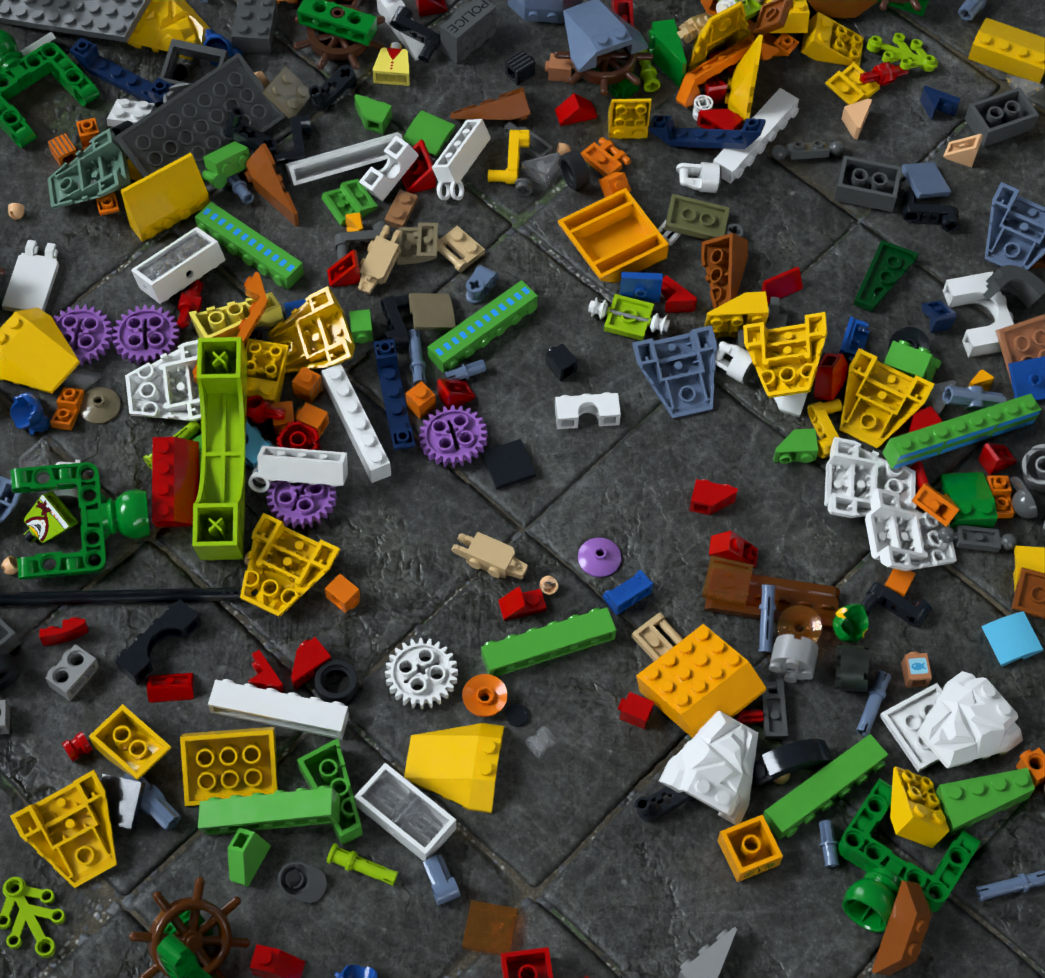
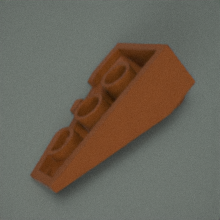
M524 87L500 94L498 100L494 98L486 99L479 106L474 104L450 113L451 119H517V121H522L528 118L527 115L531 114Z
M265 143L261 144L245 163V179L247 183L252 184L255 191L294 226H299L298 213L288 191L285 192L281 175L277 174L274 166L276 163Z
M734 233L702 242L701 262L702 266L706 269V282L709 283L711 288L710 297L713 309L737 297L746 266L748 240Z

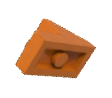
M927 483L923 484L911 500L946 527L960 510L949 495L940 494Z

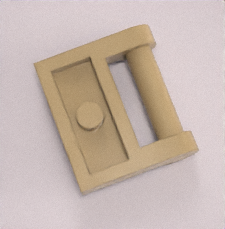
M458 226L441 239H438L437 252L439 251L454 264L455 269L459 272L464 271L485 254V249ZM448 245L453 251H455V252H456L460 257H462L463 259H459V258H458L457 256H455L450 250H448L445 246Z
M662 612L656 614L635 630L631 636L653 661H656L673 647L655 626L659 625L675 644L683 640L665 620L666 617Z

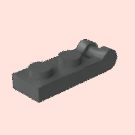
M761 679L767 689L761 694L762 711L764 714V740L787 739L788 729L783 679H776L775 682ZM769 691H776V694H769Z

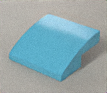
M1024 611L981 626L1001 667L1020 658L1024 660L1044 651Z

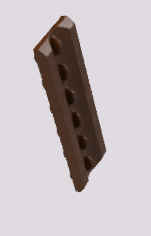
M720 569L709 571L704 611L761 619L759 605L762 599V585H775L774 605L777 607L774 611V621L834 630L833 619L838 611L840 589L837 587Z

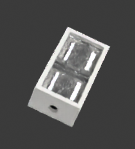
M195 227L131 271L139 288L161 304L177 292L185 289L195 280L200 279L210 270L218 267L219 264L225 261V257L218 241L198 227Z
M386 763L354 796L357 808L423 861L432 857L456 830V819Z

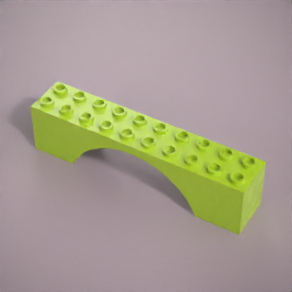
M241 337L198 338L197 383L201 410L202 455L199 490L196 501L193 503L192 546L200 560L244 559L247 353Z

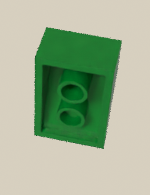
M675 19L652 22L651 30L648 32L650 43H647L648 53L654 55L653 62L680 88L686 74L687 61L680 37L677 34L678 30Z
M942 473L940 477L943 495H949L960 509L949 523L950 527L954 531L957 525L993 529L998 516L995 500L984 473Z

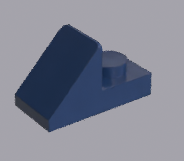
M924 86L920 102L931 120L936 110L955 116L961 100L959 97L928 86Z
M941 300L922 303V312L930 320L931 333L950 329L956 319V312Z

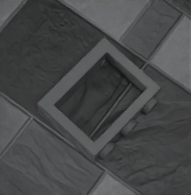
M172 39L160 78L172 85L185 83L172 80L179 55L219 63L218 66L230 59L227 50Z

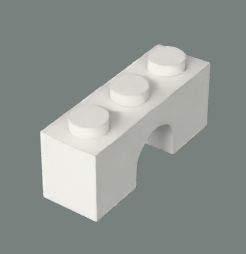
M397 136L393 138L384 150L388 157L386 165L381 170L370 167L359 181L369 193L382 202L419 156L407 142Z
M605 392L594 395H562L555 397L557 429L578 428L579 416L584 413L595 415L598 419L599 427L620 425L621 413L618 393Z

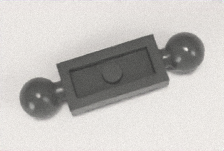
M820 140L810 143L794 142L793 144H787V148L783 145L774 146L772 156L776 160H783L786 156H789L791 160L829 157V153L838 157L844 153L845 147L840 141H834L830 145Z
M957 525L955 531L949 526H944L938 531V538L943 543H950L956 540L957 548L998 552L1001 547L1006 551L1014 550L1018 544L1017 538L1013 534H1005L1000 537L999 529Z

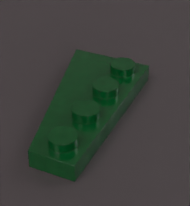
M881 240L853 305L872 312L918 259L919 253Z

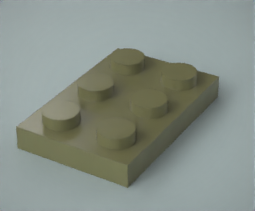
M672 194L664 230L705 240L725 235L730 208Z

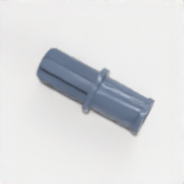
M237 173L227 178L233 192L238 194L243 203L249 204L253 201L254 195L247 188V183L242 181Z
M481 359L467 365L461 364L462 367L444 373L447 378L454 375V377L449 378L450 380H462L465 378L468 380L470 376L486 371V365Z
M830 820L820 821L819 829L822 843L819 845L823 849L825 868L840 866L836 847L838 841H835L833 822Z

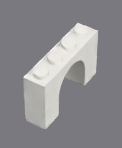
M993 271L948 279L943 289L949 307L979 304L986 307L994 316L995 322L993 324L966 330L962 342L968 358L1002 352L995 330L1014 324L1013 314L1009 312L1006 297L1002 295L1001 291L997 292L989 300L983 296L988 290L986 280L993 274Z

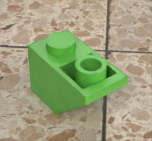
M356 94L354 97L355 109L365 129L383 135L392 119V105Z
M794 429L775 449L773 462L787 464L790 462L809 463L816 461L818 454L816 429Z
M239 828L228 846L229 879L231 882L248 887L271 845L257 833Z

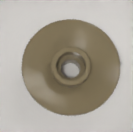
M93 388L84 394L79 413L85 421L91 424L108 423L120 411V398L116 392L109 388Z

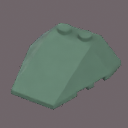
M110 128L93 137L89 141L91 144L83 152L79 150L75 153L77 157L69 164L65 162L48 178L50 202L53 209L103 197L131 184L126 154L114 139L115 134Z

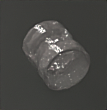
M541 726L537 730L536 735L529 736L525 740V744L536 757L540 758L545 754V750L552 748L557 744V741L548 728Z

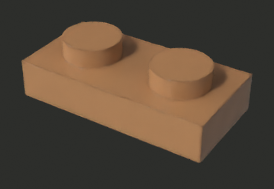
M399 190L384 221L398 229L399 227H405L418 201V195Z

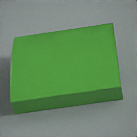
M421 110L409 126L403 140L411 147L421 139L424 140L428 153L437 158L444 143H448L456 125Z
M359 179L343 182L339 189L324 192L321 198L340 226L346 225V214L360 212L362 218L377 209V204L359 182Z

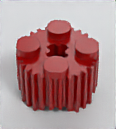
M299 420L297 422L292 421V423L288 422V425L284 427L285 430L282 429L279 437L276 439L277 447L321 450L318 430L313 429L308 424L304 425Z

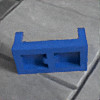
M851 316L839 354H843L849 364H851L859 348L864 350L869 335V330L865 329L869 328V324L854 319Z
M639 570L637 574L611 591H605L602 598L613 612L618 615L650 595L653 589V582L648 579L642 570Z

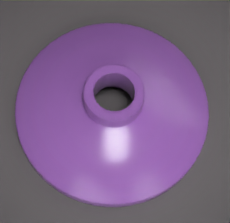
M593 538L586 541L580 547L578 562L582 570L588 575L599 578L607 577L619 568L621 552L614 542L606 538ZM597 552H601V553H603L604 555H603V556H598L596 553H597Z

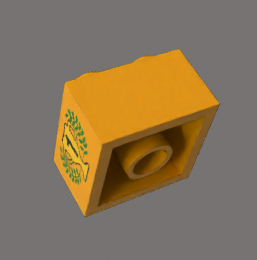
M763 814L722 830L719 833L717 841L737 882L780 865L783 855Z

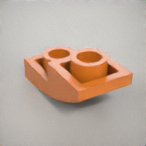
M63 388L56 401L58 408L50 421L52 428L72 430L80 411L84 390Z
M987 476L986 480L995 500L998 519H1013L1014 510L1011 502L1012 489L1009 477Z

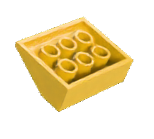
M986 18L975 37L968 59L1040 84L1045 73V38Z
M191 152L121 190L129 225L142 242L153 238L165 229L171 228L174 224L186 220L196 212L203 210L210 203L208 191Z
M275 727L185 733L180 736L185 806L200 805V801H208L211 797L227 799L232 795L246 797L252 796L253 793L274 794L278 790Z

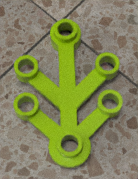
M895 33L892 40L899 48L883 43L882 38L879 36H872L868 40L867 49L870 52L878 53L881 49L886 50L883 53L882 61L890 63L901 61L900 67L904 70L920 67L923 71L932 72L938 66L937 59L932 55H927L922 49L923 42L919 39H913L910 48L904 42L905 35L902 33Z
M20 877L9 878L3 885V894L6 900L0 914V921L3 918H7L8 921L4 925L0 924V929L5 930L11 926L12 919L10 914L15 902L19 907V912L12 932L6 939L7 945L13 950L21 947V934L27 922L37 941L35 944L37 954L42 958H50L56 951V945L51 938L45 936L35 916L50 919L54 924L60 925L66 919L65 913L59 908L53 910L28 904L25 896L37 898L43 904L50 905L55 900V894L52 890L28 887L26 882ZM19 886V890L16 893L11 892L13 887ZM51 894V898L44 900V895ZM57 913L62 914L59 920H54V916ZM13 938H18V942L15 945L10 944ZM45 946H51L48 952H43Z

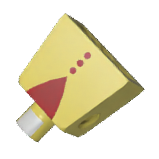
M393 42L390 48L380 49L373 67L374 83L410 86L408 51L402 49L400 43Z

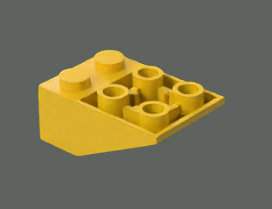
M818 12L809 20L808 32L803 34L801 53L816 61L847 66L854 62L860 66L864 37Z
M612 99L608 111L609 139L647 138L651 99Z
M766 291L743 293L709 311L706 315L705 327L712 325L715 338L737 337L738 329L743 330V325L764 322L766 325L769 314Z
M248 339L245 348L247 353V399L253 395H260L264 401L270 404L278 403L282 394L289 345Z
M895 766L893 768L890 813L895 833L900 837L933 848L950 831L933 787L934 784L928 777H922L912 773L910 770H904Z

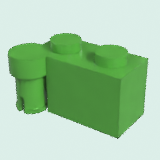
M234 141L204 156L203 159L207 170L205 169L202 173L203 179L210 182L217 189L223 188L227 183L228 177L246 169L245 163L250 158L248 147Z
M900 340L899 343L896 341L892 342L884 364L914 378L917 375L932 382L936 370H939L942 361L934 358L930 354V350L923 347L915 349L911 347L910 343Z

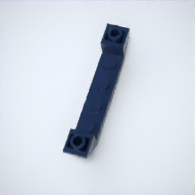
M82 37L70 49V53L88 73L148 103L163 101L164 94H167L169 88L173 86L159 77L154 83H151L101 57L98 53L97 45Z
M654 115L648 129L665 143L674 147L745 150L761 136L766 120L746 118L742 130L675 128L672 116Z
M394 339L373 342L378 376L394 451L415 447V441L405 403Z

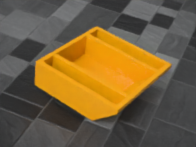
M626 188L558 220L560 227L601 281L618 283L621 281L622 272H640L667 258L668 242Z
M704 624L636 675L639 691L646 698L654 701L655 706L692 738L697 735L698 731L717 711H721L733 718L767 690L750 662Z

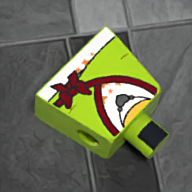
M50 491L40 496L24 518V522L29 527L24 533V537L30 543H34L37 539L45 543L56 538L79 522L53 491Z

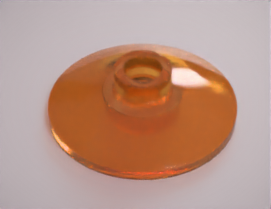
M794 605L782 612L778 619L777 630L779 636L792 634L794 639L799 640L803 636L816 643L822 632V622L819 615L812 608L805 605ZM800 625L803 627V631L797 632L795 627Z

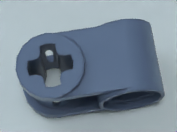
M478 265L466 282L467 301L471 304L481 303L495 286L499 274L482 265Z

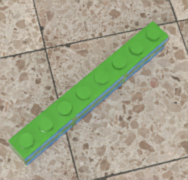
M1028 394L891 438L882 453L893 470L1031 425L1042 409L1033 395Z

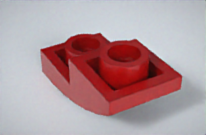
M72 617L62 621V628L49 626L46 629H39V638L43 646L62 644L88 633L89 627L85 619Z

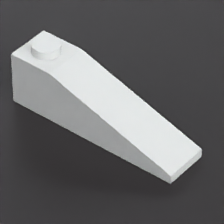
M377 0L379 14L385 17V22L414 60H419L418 56L425 44L399 32L390 25V21L397 8L405 6L403 1Z

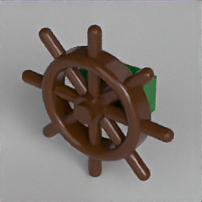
M198 877L195 880L193 897L178 899L169 904L160 891L154 892L153 899L162 911L153 921L149 932H131L129 934V939L133 942H148L149 954L154 963L139 978H153L160 971L169 977L159 960L157 947L171 933L197 956L202 963L199 966L213 978H225L219 968L227 958L230 947L247 948L250 945L248 938L232 937L231 926L226 917L241 904V899L237 896L233 897L223 907L218 908L212 902L202 898L205 885L203 877ZM200 910L206 911L212 916L205 921L200 914ZM217 924L219 936H211L214 933L211 928ZM203 945L216 946L210 957L203 949Z

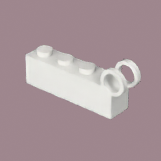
M483 119L466 120L432 166L439 182L437 185V195L440 200H448L450 196L454 200H461L463 198L464 185L461 180L491 139ZM443 184L446 186L445 197L442 194ZM456 184H458V186H459V195H458V196H456V194H455V186H456Z
M262 446L257 456L258 465L255 466L248 484L253 491L258 493L267 491L270 482L276 480L289 483L303 482L311 485L343 486L348 476L347 453ZM253 478L261 484H266V486L263 488L255 486Z

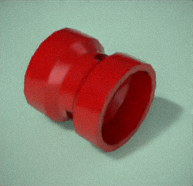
M82 731L76 734L74 739L61 743L72 763L77 761L82 754H88L93 751Z

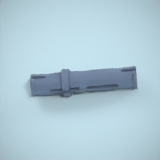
M411 329L407 333L411 358L409 366L413 374V385L416 386L421 381L426 385V363L423 361L420 331L417 330L416 334V330Z
M762 585V599L759 605L761 619L758 652L773 651L774 611L777 607L774 605L775 585Z
M885 671L877 672L873 687L868 691L869 698L856 728V732L860 734L863 731L861 735L865 737L870 734L880 704L887 695L885 691L891 675L887 673L885 677Z
M1040 870L1026 875L1020 873L1017 877L977 886L975 889L978 900L982 902L1019 891L1023 893L1028 892L1030 888L1045 885V875L1043 876L1045 871Z

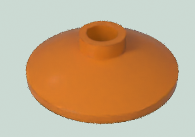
M480 674L472 677L465 684L462 692L465 707L474 715L489 717L499 713L506 705L508 696L505 684L499 678L490 674ZM487 696L489 700L482 701L481 697Z

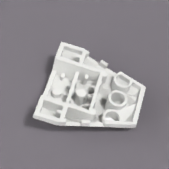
M198 340L182 343L177 346L178 350L169 355L164 353L160 356V360L152 364L148 362L125 375L129 414L131 416L187 421L201 420L198 384L194 382V374H192L197 364Z
M834 437L825 476L824 505L828 506L830 514L847 518L866 516L872 510L870 502L874 490L877 488L899 494V500L906 504L912 502L911 500L915 496L916 471L906 466L892 470L887 460L878 456V452L874 450L869 452L861 448V444L856 441Z
M879 488L874 490L870 502L872 510L865 518L872 558L881 560V563L888 568L902 571L952 564L957 561L953 541L943 543L938 538V531L944 527L942 523L927 512L922 513L915 509L917 507L915 503L910 502L906 504L899 500L900 495L895 492Z
M964 671L945 684L941 695L936 699L935 705L917 731L918 736L947 769L971 763L975 759L982 758L984 760L991 755L1006 754L1023 741L1021 729L1015 723L1018 719L1017 712L987 678H976L973 674Z
M717 711L703 725L697 735L691 741H688L676 756H673L668 761L658 782L678 793L685 792L719 811L718 815L735 825L740 824L750 801L758 732L723 712Z

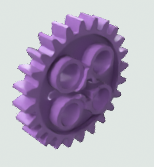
M76 305L75 310L68 307L67 313L61 310L60 317L54 315L56 325L66 341L70 342L68 344L80 361L81 366L84 365V361L92 364V358L99 361L98 355L105 356L104 349L111 348L109 343L113 342L112 334L114 332L111 322L108 320L107 315H103L102 310L96 312L94 306L88 310L87 305L80 309Z
M144 305L143 309L140 310L136 306L135 312L128 309V316L121 314L123 321L116 320L117 326L113 327L114 334H112L113 344L117 353L122 355L123 360L128 358L130 364L135 360L138 366L142 361H145V364L149 361L154 363L158 358L161 359L160 356L164 353L169 355L171 353L170 350H176L175 344L179 343L178 337L180 336L179 326L175 317L170 316L169 311L164 312L163 307L156 310L155 305H152L150 309H147V306ZM145 321H147V329H148V332H147L148 349H147V350H145L146 344H145V340H144V339H145V328H144V322H145Z
M452 405L451 410H447L443 406V412L436 409L435 416L429 414V421L423 420L424 426L420 427L421 434H419L420 447L423 449L424 455H428L430 461L435 459L436 465L443 461L444 467L448 463H452V467L455 468L458 462L461 466H464L465 460L472 463V456L478 459V452H484L483 446L487 445L486 438H488L486 424H483L482 417L478 418L477 412L471 414V408L463 411V406L461 405L458 410H455L454 405ZM448 422H451L454 436L457 439V445L459 450L455 449Z
M276 480V483H270L271 489L267 490L268 496H266V500L272 517L284 521L285 527L292 523L293 529L298 524L301 525L302 529H304L305 524H309L312 528L314 521L321 524L320 518L328 519L327 512L333 513L332 506H336L335 499H337L335 487L327 484L311 485L303 482L289 483Z

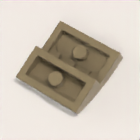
M418 223V227H399L401 235L398 244L401 251L397 258V265L422 263L437 258L438 223Z
M409 293L410 314H413L414 330H452L456 327L449 294Z

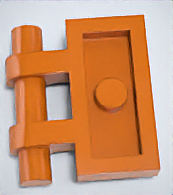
M601 137L598 141L601 146L593 142L581 152L585 162L604 177L613 172H619L622 169L621 162L626 166L631 163V159L627 156L626 152L616 148L611 140H606L604 137Z

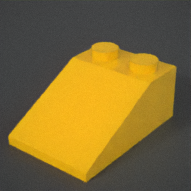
M123 704L89 735L95 749L137 781L171 749L168 743Z

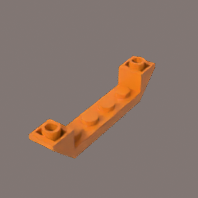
M700 0L708 15L714 16L717 14L716 5L719 2L718 0ZM748 19L746 21L749 24L747 27L751 32V38L756 39L752 34L756 23ZM767 33L763 35L762 40L779 48V52L773 56H789L799 44V41L787 33H782L779 38Z
M747 36L687 72L677 94L676 102L686 108L693 106L695 98L701 95L698 85L705 83L712 76L720 74L727 67L737 64L756 39ZM762 41L760 59L763 61L769 60L779 52V48Z
M95 118L76 122L83 151L91 144L89 141L99 134ZM115 193L96 198L100 216L120 212Z
M255 272L253 277L249 276L244 284L245 295L257 301H253L248 311L250 315L247 320L243 318L238 327L240 331L237 337L242 338L244 346L267 308L268 300L258 272ZM197 364L192 371L195 383H197Z

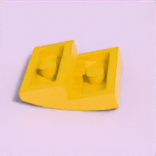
M854 62L843 72L838 71L825 82V85L847 105L866 100L880 90V85L877 82L868 84L860 82V74L864 73V71Z
M1015 546L1014 592L1022 567L1045 573V547Z

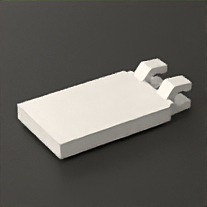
M27 241L25 253H21L18 256L2 303L3 310L16 312L38 307L45 312L59 268L56 258L58 254L56 244L47 243L45 256L37 255L39 248L36 246V241Z

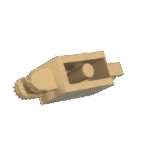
M705 12L689 18L677 27V34L684 41L685 45L694 43L708 19L713 15H708Z
M384 225L380 235L376 236L375 240L369 243L367 249L369 253L366 259L363 258L359 265L361 273L358 286L359 291L370 295L377 284L386 283L401 251L399 244H397L401 235L400 230H396L391 241H389L386 237L389 234L390 226Z
M477 532L474 538L465 534H459L457 538L459 542L469 546V548L467 549L455 544L451 549L455 554L465 558L466 563L471 567L485 570L496 578L506 579L508 575L523 579L528 569L527 564L515 558V551L512 546L480 532Z

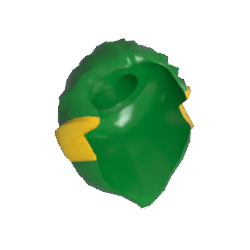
M850 604L840 608L835 613L836 616L833 619L835 634L842 642L858 643L860 639L864 638V633L868 630L869 625L865 606Z

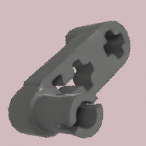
M380 221L373 225V230L336 234L334 243L338 256L337 262L347 255L349 250L368 249L369 243L372 240L374 241L376 236L380 235L384 225L390 226V224ZM390 226L389 234H388L387 237H386V239L389 240V241H391V239H392V238H391V226Z

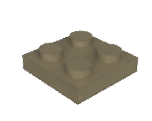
M286 66L263 91V94L289 119L296 116L311 97L309 95V88Z

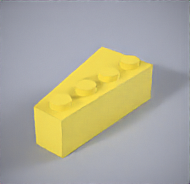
M272 292L266 294L268 300L267 308L255 328L259 326L271 328L281 321L284 322L281 305ZM246 298V301L241 303L233 301L227 303L228 306L216 309L213 306L206 308L207 311L199 313L197 311L189 312L193 328L199 338L236 336L240 331L238 327L243 318L247 320L250 315L248 311L253 301H257L252 298Z

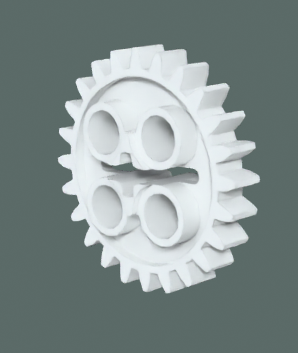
M422 638L419 639L418 644H415L414 640L411 639L410 646L403 642V650L395 648L396 656L390 655L389 659L391 662L386 663V669H388L385 671V677L388 678L386 685L391 686L389 688L390 694L396 693V700L403 698L404 706L410 701L413 709L417 703L420 704L421 709L424 708L425 703H428L429 707L432 708L433 701L440 705L441 696L448 699L447 691L453 692L454 686L452 684H457V678L454 676L458 675V669H455L457 662L452 661L453 653L447 654V647L440 649V642L433 646L431 639L426 644L423 643ZM422 657L430 658L427 662H423L420 659ZM408 667L411 671L404 673L401 669ZM435 674H440L442 676L440 679L432 678V676ZM415 685L423 687L421 690L412 689Z

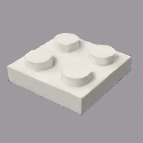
M117 99L107 117V126L115 127L127 120L134 124L154 111L155 103Z

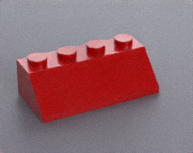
M153 437L152 522L155 527L193 526V503L196 501L199 490V442L178 437Z

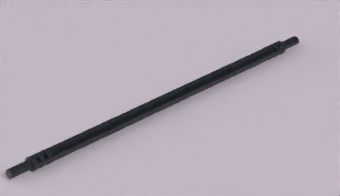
M242 587L0 593V606L177 602L179 599L182 601L242 600L240 598ZM257 589L251 591L252 596L258 593Z

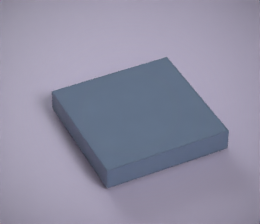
M934 162L903 164L902 173L917 199L945 197L951 193L950 188Z

